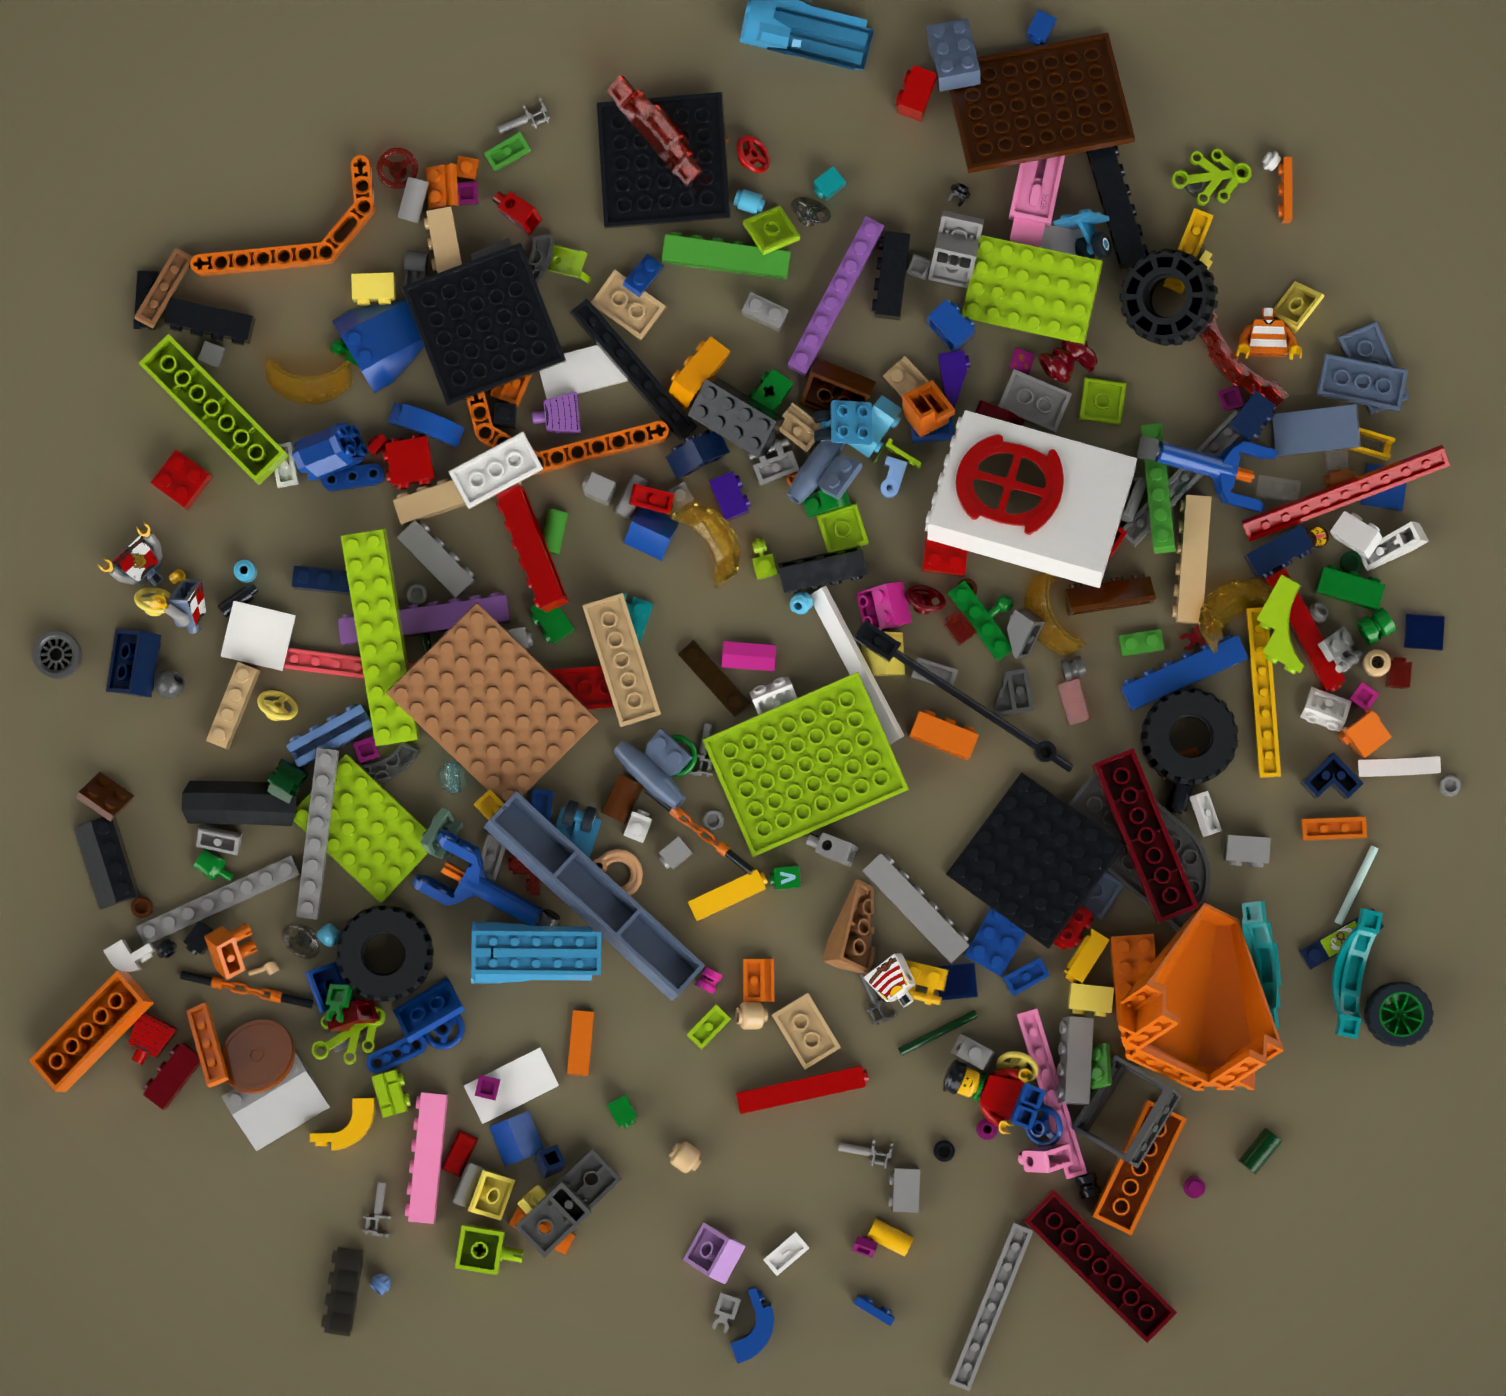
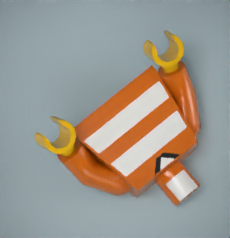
M1262 308L1261 319H1254L1251 324L1246 325L1240 334L1236 356L1238 357L1239 353H1244L1246 359L1248 356L1286 357L1289 350V359L1293 360V354L1299 355L1300 359L1302 358V348L1298 346L1297 340L1289 326L1284 325V320H1274V308Z

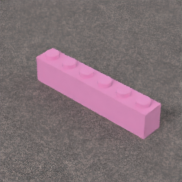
M421 1092V1096H417L416 1109H419V1117L414 1119V1130L417 1131V1137L412 1140L411 1152H415L414 1161H410L409 1173H413L412 1182H408L407 1195H411L410 1204L406 1203L405 1216H408V1222L429 1224L436 1222L448 1094Z

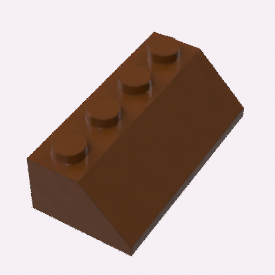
M1144 574L1132 575V579L1124 580L1123 577L1111 578V582H1101L1100 588L1090 585L1082 586L1081 583L1070 584L1069 588L1064 591L1068 616L1151 604L1156 600L1150 576L1145 577Z

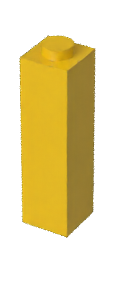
M755 870L751 875L746 874L688 901V904L696 921H699L766 890L765 885L768 884V881L763 872L759 873L758 870Z

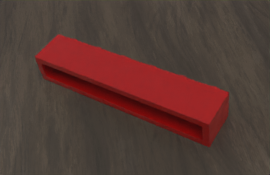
M518 484L497 494L496 496L499 501L496 503L497 508L501 514H504L506 519L504 526L508 533L511 532L513 537L511 544L520 555L518 562L522 570H525L528 577L525 579L529 588L534 591L535 596L533 600L537 608L548 612L568 603L569 600L526 490Z

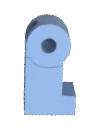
M887 456L884 466L890 468L887 478L881 484L880 491L884 497L894 498L899 491L907 462Z

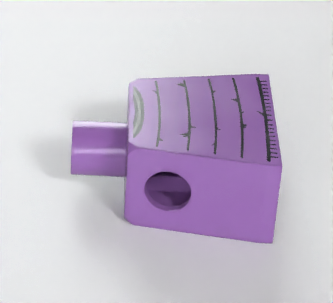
M577 392L544 400V410L532 412L533 424L546 423L547 433L581 435Z

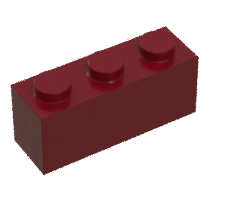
M186 1043L174 1046L169 1053L171 1058L168 1062L163 1061L156 1070L158 1075L155 1079L150 1078L143 1087L146 1090L143 1095L162 1110L168 1108L201 1064L198 1052Z

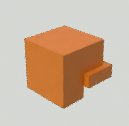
M933 380L902 395V413L920 438L948 424L949 417L955 415L954 407Z
M1368 708L1365 710V714L1348 727H1343L1342 731L1336 735L1340 742L1346 745L1349 744L1355 754L1364 758L1392 738L1380 721L1377 713Z

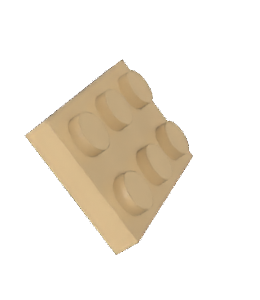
M614 270L591 303L598 311L642 341L666 306L646 291L640 297L623 286L626 277Z
M809 993L772 1014L804 1070L841 1048Z

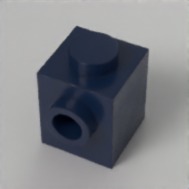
M558 1145L540 1149L534 1159L543 1179L562 1172L566 1165Z

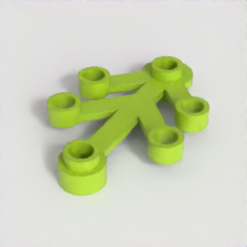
M1214 149L1210 154L1211 161L1214 163L1220 162L1229 169L1221 171L1205 159L1201 152L1195 151L1190 156L1191 164L1200 165L1208 173L1188 175L1185 171L1179 170L1173 174L1171 184L1177 189H1182L1187 184L1211 181L1206 189L1196 197L1197 204L1205 206L1221 181L1231 179L1226 188L1220 190L1217 194L1218 202L1226 203L1238 183H1246L1251 178L1252 170L1249 165L1242 162L1236 164L1225 156L1222 150ZM1214 153L1220 154V159H1216ZM1193 156H1199L1200 161H1195ZM1237 171H1243L1244 176L1240 177ZM1176 178H1181L1183 183L1178 184ZM1220 194H1226L1227 199H1222ZM1200 196H1205L1206 202H1202Z
M375 1006L379 1016L375 1023H355L349 1031H343L327 1042H315L312 1046V1055L314 1058L322 1060L328 1056L329 1050L350 1038L348 1049L344 1053V1062L349 1065L356 1062L355 1052L360 1031L368 1027L366 1040L362 1042V1050L365 1053L373 1052L376 1028L385 1021L384 1010ZM325 1016L321 1018V1026L324 1029H329L328 1026L323 1024ZM366 1043H371L372 1048L365 1049L364 1045ZM318 1048L324 1049L322 1055L316 1053ZM348 1054H352L354 1056V1059L352 1061H348L346 1059V1056Z

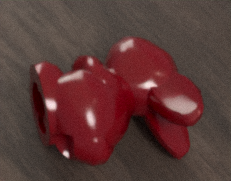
M1062 340V348L1056 347L1051 355L1049 353H1042L1038 357L1045 374L1049 378L1062 383L1070 381L1076 360L1089 372H1092L1097 364L1096 354L1088 347L1087 340L1085 344Z

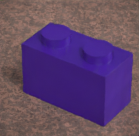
M732 471L709 481L725 522L749 513L748 507L751 504L747 495H742L740 488L743 485L739 475L734 476Z

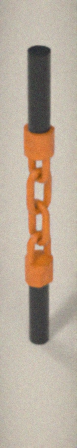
M646 790L645 793L669 811V814L676 820H679L682 824L695 831L701 839L714 846L716 851L723 857L726 856L749 875L753 873L754 867L734 853L726 843L720 842L711 832L694 822L680 807L673 809ZM682 815H684L688 819L684 821L681 819ZM703 831L710 836L708 839L701 835Z
M182 971L180 979L209 985L219 990L227 988L231 992L243 995L248 993L258 995L261 999L272 1002H284L312 1009L314 1000L283 994V992L267 988L256 989L240 982H225L224 978L214 976L212 978ZM235 985L244 986V991L235 990ZM264 991L270 992V997L263 996L265 994Z

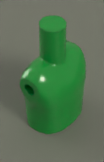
M207 849L202 851L193 866L211 880L221 876L230 882L234 874L224 869L225 860Z

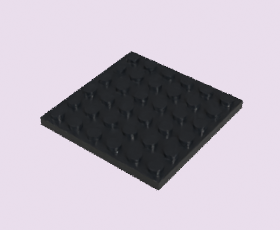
M722 92L597 103L605 229L730 218Z
M521 243L402 286L447 406L566 362Z
M1021 772L946 875L1047 949H1050L1124 849L1125 845Z

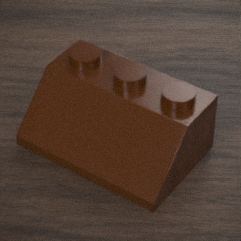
M817 358L799 404L820 411L831 410V401L869 402L876 381Z

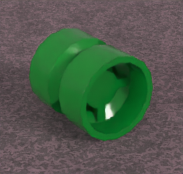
M1383 607L1372 613L1371 618L1367 616L1356 622L1360 634L1369 646L1381 640L1382 635L1386 637L1396 631L1392 618Z

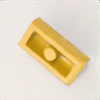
M875 1218L866 1236L904 1257L914 1237L877 1218Z

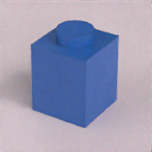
M1038 9L1025 37L1032 44L1044 45L1055 26L1057 18Z

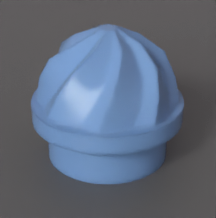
M384 1273L373 1276L371 1278L372 1282L369 1284L370 1287L381 1296L385 1292L388 1293L392 1284L390 1276Z

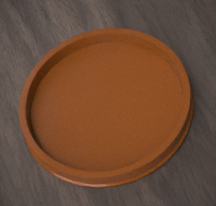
M254 1020L241 1025L229 1035L221 1049L229 1080L226 1082L239 1092L247 1094L263 1093L276 1087L289 1074L295 1060V1045L290 1033L284 1026L271 1020Z

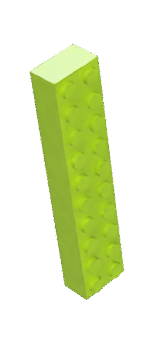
M386 528L341 535V542L375 746L418 740L420 738L418 723L386 694V691L409 670Z

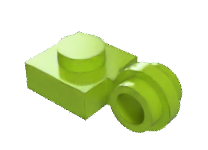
M756 538L752 542L754 553H759L760 557L753 558L752 562L757 580L778 575L773 554L764 556L763 552L767 551L765 540Z

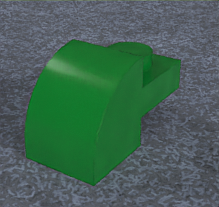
M819 490L817 493L809 495L803 501L807 517L812 518L816 515L849 506L851 502L847 490L839 500Z

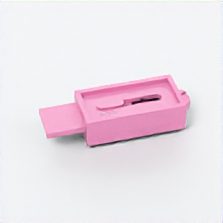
M1065 155L1021 163L1019 165L1008 220H1013L1009 241L1035 247L1041 246L1044 227L1049 228L1051 225Z

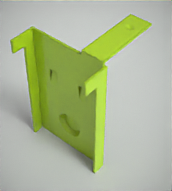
M554 245L552 260L547 271L581 278L588 284L591 281V277L582 271L587 257L586 252Z
M889 438L882 450L886 448L918 469L921 468L922 463L892 445L893 440Z

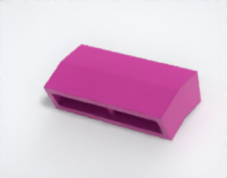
M724 641L721 667L774 671L776 645Z

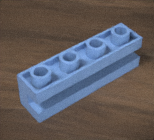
M352 704L345 709L346 712L340 716L338 713L326 719L327 723L324 725L316 724L308 729L309 733L304 736L298 734L289 739L290 743L286 746L289 752L292 753L298 768H303L315 761L318 747L336 750L372 730V722L362 704Z

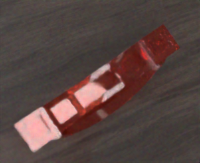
M623 75L619 76L607 89V92L615 100L619 109L655 149L672 173L677 175L685 186L690 185L701 174L702 169L692 159L691 156L694 153L682 140L685 135L659 104L653 105L642 90L636 91Z
M1213 312L1214 318L1212 322L1208 321L1205 326L1207 329L1199 336L1205 342L1209 353L1208 356L1215 367L1235 386L1238 385V387L1248 390L1252 395L1255 391L1259 392L1276 405L1275 408H1277L1289 396L1288 393L1276 380L1270 382L1260 377L1235 356L1223 339L1216 323L1218 316Z

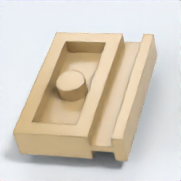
M906 356L882 376L901 398L903 394L929 382Z
M792 402L782 415L785 420L779 432L808 453L815 444L814 432L820 429V423H815L814 418Z

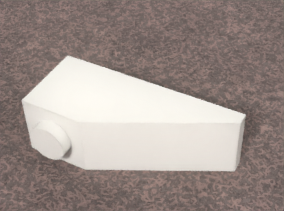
M1411 521L1383 537L1369 559L1361 554L1359 555L1366 570L1370 571L1429 542L1420 523Z

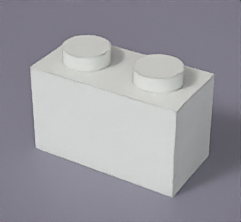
M1344 511L1330 530L1333 538L1369 559L1383 539L1379 532L1380 529L1372 523L1367 525L1362 522L1363 519L1356 513L1352 512V514Z

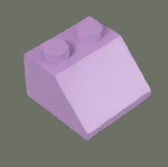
M703 1222L683 1260L708 1277L726 1284L746 1246Z

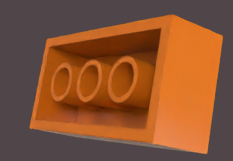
M1154 934L1109 937L1115 1022L1117 1023L1119 1022L1121 1000L1156 959Z

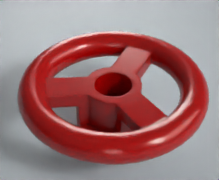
M751 135L740 137L737 142V154L740 164L755 173L767 171L770 165V156L764 144ZM746 142L748 148L743 151V144ZM754 144L760 149L763 156L758 153ZM758 161V162H760L763 166L757 167V166H754L753 164H755V163Z

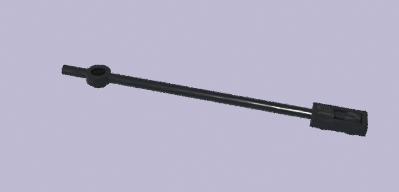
M865 620L853 638L887 662H890L893 657L1027 744L1034 749V756L1038 761H1052L1068 772L1072 770L1074 765L1056 754V747L1052 742H1037L899 651L900 642ZM1042 748L1047 750L1046 756L1041 754Z

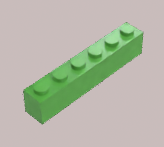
M670 232V235L665 234L662 263L787 280L791 252L787 251V248L782 247L763 255L756 244L747 246L742 241L725 243L724 239L712 238V241L704 240V237L699 235H691V238L682 237L683 234L678 232Z
M1162 423L1141 425L1142 436L1165 442ZM1144 460L1154 554L1176 552L1167 465Z

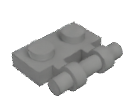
M787 438L775 439L768 453L776 451L778 456L766 460L765 456L759 457L760 463L753 465L760 486L799 471L793 451L784 453L782 449L790 445ZM747 452L750 460L757 458Z
M1344 626L1318 643L1328 662L1334 660L1337 665L1335 670L1338 673L1349 670L1363 656L1361 650L1353 651L1351 648L1355 643Z

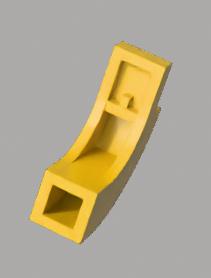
M352 1098V1118L349 1124L339 1132L310 1133V1142H315V1146H328V1142H331V1150H339L355 1144L365 1136L373 1123L376 1112V1098Z

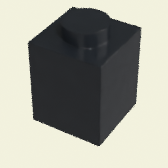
M495 403L494 426L516 429L517 405Z
M198 921L183 941L187 944L186 949L194 955H197V953L204 955L208 949L204 936L214 930L203 922Z

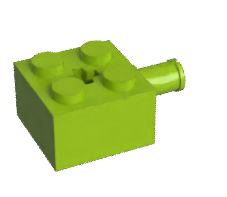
M463 1224L461 1226L455 1268L498 1275L500 1263L503 1260L522 1263L523 1257L515 1256L514 1254L523 1256L524 1249L505 1247L506 1231ZM480 1244L486 1249V1252H483L481 1255L475 1250V1247H478Z

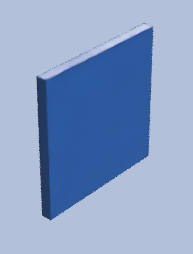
M1366 463L1365 474L1384 466ZM1407 482L1361 499L1360 505L1402 511Z

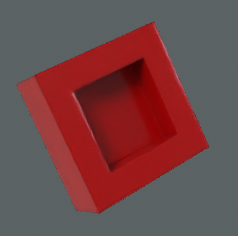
M383 434L376 435L368 442L369 446L367 449L376 457L385 449V443L390 442Z

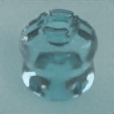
M458 762L446 763L445 768H441L439 771L441 788L448 790V794L462 792L461 788L467 786L465 778L466 769L463 766H458Z

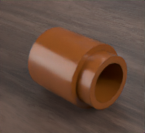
M1348 468L1328 470L1327 475H1324L1325 488L1355 478V472Z

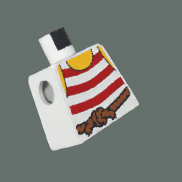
M902 953L893 954L863 977L886 1002H894L898 999L901 1005L906 1007L914 1001L908 990L914 987L916 982Z

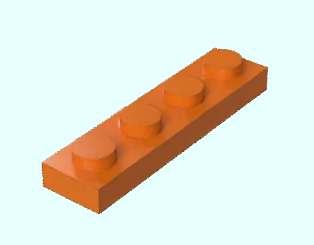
M204 1002L186 1010L206 1085L211 1088L229 1080L209 1005Z

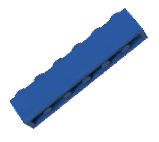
M1232 634L1220 638L1221 643L1213 646L1211 642L1200 647L1201 652L1196 654L1193 651L1182 655V660L1176 663L1174 660H1170L1162 664L1163 668L1156 672L1152 668L1142 673L1144 677L1138 680L1132 677L1123 681L1124 686L1120 690L1129 710H1135L1164 697L1168 693L1182 689L1247 660L1248 656L1239 636L1232 637Z

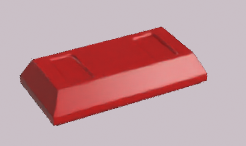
M459 1130L441 1169L461 1177L478 1138Z

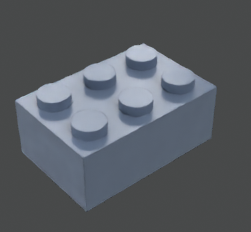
M968 18L927 25V42L934 72L937 73L936 80L939 92L981 84L980 67Z

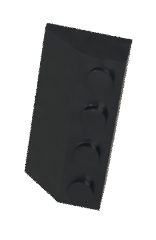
M102 817L74 828L99 910L140 897L116 817L111 822Z

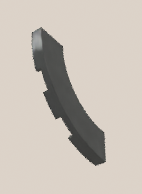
M553 233L532 236V249L528 262L537 285L545 276L552 260L554 250Z
M401 742L383 760L359 765L378 783H383L405 771L417 758L421 750L406 742Z

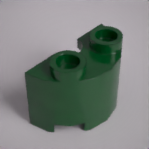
M281 758L276 767L277 772L272 771L268 777L267 783L270 785L267 793L290 804L299 787L307 779L308 773Z

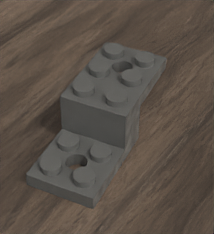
M591 1148L545 1192L546 1196L515 1225V1228L545 1258L591 1214V1209L622 1179ZM595 1173L598 1177L595 1184H588L585 1181L587 1174ZM542 1221L551 1223L552 1227L549 1232L544 1233L540 1231L539 1224Z

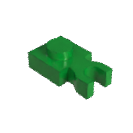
M329 985L325 1003L330 1007L325 1014L327 1021L332 1022L333 1015L337 1014L336 1020L343 1022L344 1015L342 1010L349 1007L352 993L350 985Z

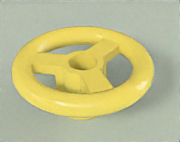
M146 587L135 593L134 601L146 614L160 616L162 613H165L164 609L161 607L153 610L149 605L150 602L154 601L152 598L157 595H163L169 599L172 593L158 587ZM155 593V595L150 597H141L144 594Z
M267 690L262 692L257 698L259 708L270 720H290L298 713V705L295 700L283 692ZM270 696L279 697L278 700H264ZM285 701L292 707L290 713L284 708Z
M1006 1052L998 1058L996 1063L997 1070L1004 1068L1021 1070L1029 1063L1032 1067L1033 1075L1030 1074L1025 1078L1033 1081L1038 1075L1037 1063L1031 1056L1023 1052ZM1011 1058L1010 1063L1004 1062L1006 1059Z

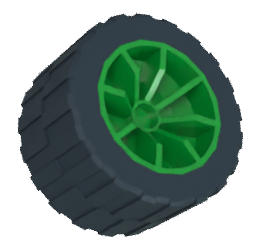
M1391 982L1378 987L1376 991L1371 993L1370 998L1367 999L1366 1008L1364 1009V1019L1369 1032L1373 1034L1374 1038L1380 1040L1381 1043L1390 1046L1406 1047L1407 1045L1416 1044V1042L1421 1041L1428 1034L1433 1023L1434 1011L1427 994L1419 987L1410 983Z

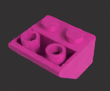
M903 581L886 583L856 593L862 622L866 620L881 631L912 623L908 602L905 598Z

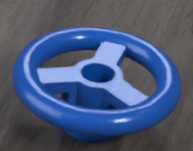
M460 1014L443 1023L447 1027L446 1032H441L439 1030L440 1026L434 1029L435 1034L440 1037L441 1043L433 1040L429 1032L423 1035L427 1043L441 1050L456 1046L463 1038L465 1031L464 1021ZM458 1023L456 1037L447 1043V1035L450 1034L451 1027Z
M1041 1105L1040 1109L1037 1108L1036 1111H1044L1042 1118L1035 1120L1032 1130L1025 1128L1029 1139L1038 1146L1054 1145L1062 1136L1063 1123L1055 1109L1047 1105ZM1050 1115H1052L1056 1122L1057 1129L1055 1134L1050 1129V1123L1048 1122ZM1046 1134L1050 1140L1044 1141L1037 1137Z

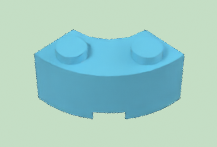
M881 395L872 407V444L849 445L868 458L873 452L878 453L884 445L882 440L891 427L895 429L901 418L898 416L902 408Z

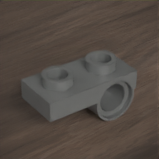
M406 251L402 286L426 278L428 253Z

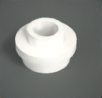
M1277 151L1268 152L1263 158L1262 162L1264 163L1263 168L1265 170L1273 171L1281 161Z

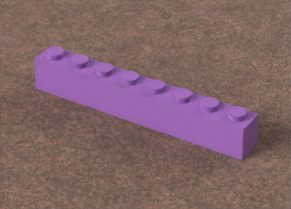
M867 216L865 217L787 364L788 369L806 378L879 241L885 225Z
M502 592L489 594L490 597L481 598V595L468 597L469 600L460 601V598L449 599L446 604H439V601L428 602L426 603L427 606L419 608L418 604L407 605L405 610H399L404 637L448 631L476 602L499 624L511 622L508 597L502 595ZM354 614L342 615L343 618L338 619L341 645L358 644Z

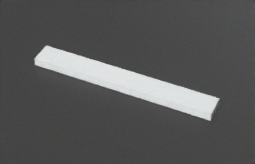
M826 586L820 588L810 595L813 599V606L849 674L852 675L859 672L889 743L892 744L905 735Z

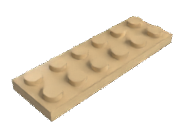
M623 593L582 605L620 727L661 715Z

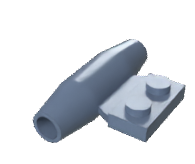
M831 440L822 441L815 447L797 472L787 492V496L793 502L801 504L819 486L823 493L839 500L863 466L859 461L846 455L840 456L846 443H832Z
M659 729L648 742L645 753L625 740L615 748L613 753L622 765L653 796L673 809H677L685 801L686 796L671 776L680 773L693 756L665 730Z

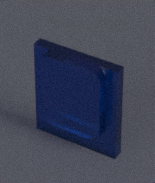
M1406 614L1404 648L1442 651L1445 617Z
M975 963L938 966L939 968L949 970L944 991L938 990L939 997H942V1000L978 997Z

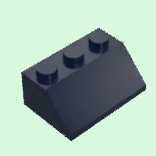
M116 629L106 692L138 697H152L158 653L161 646L160 634L140 630Z

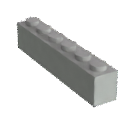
M880 853L862 872L949 963H952L970 946L967 943L968 937L961 930L957 933L952 928L954 923L946 915L942 917L937 912L940 908L932 900L926 901L923 897L925 894L917 884L912 886L907 881L910 877L902 869L898 871L893 866L895 861L887 853L884 856Z

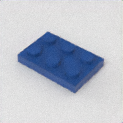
M990 908L964 956L1002 977L1026 933Z
M448 978L393 1009L409 1043L465 1011Z

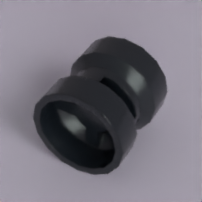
M1095 1172L1075 1178L1077 1185L1081 1189L1079 1192L1081 1199L1102 1193L1100 1186L1096 1183L1097 1176Z

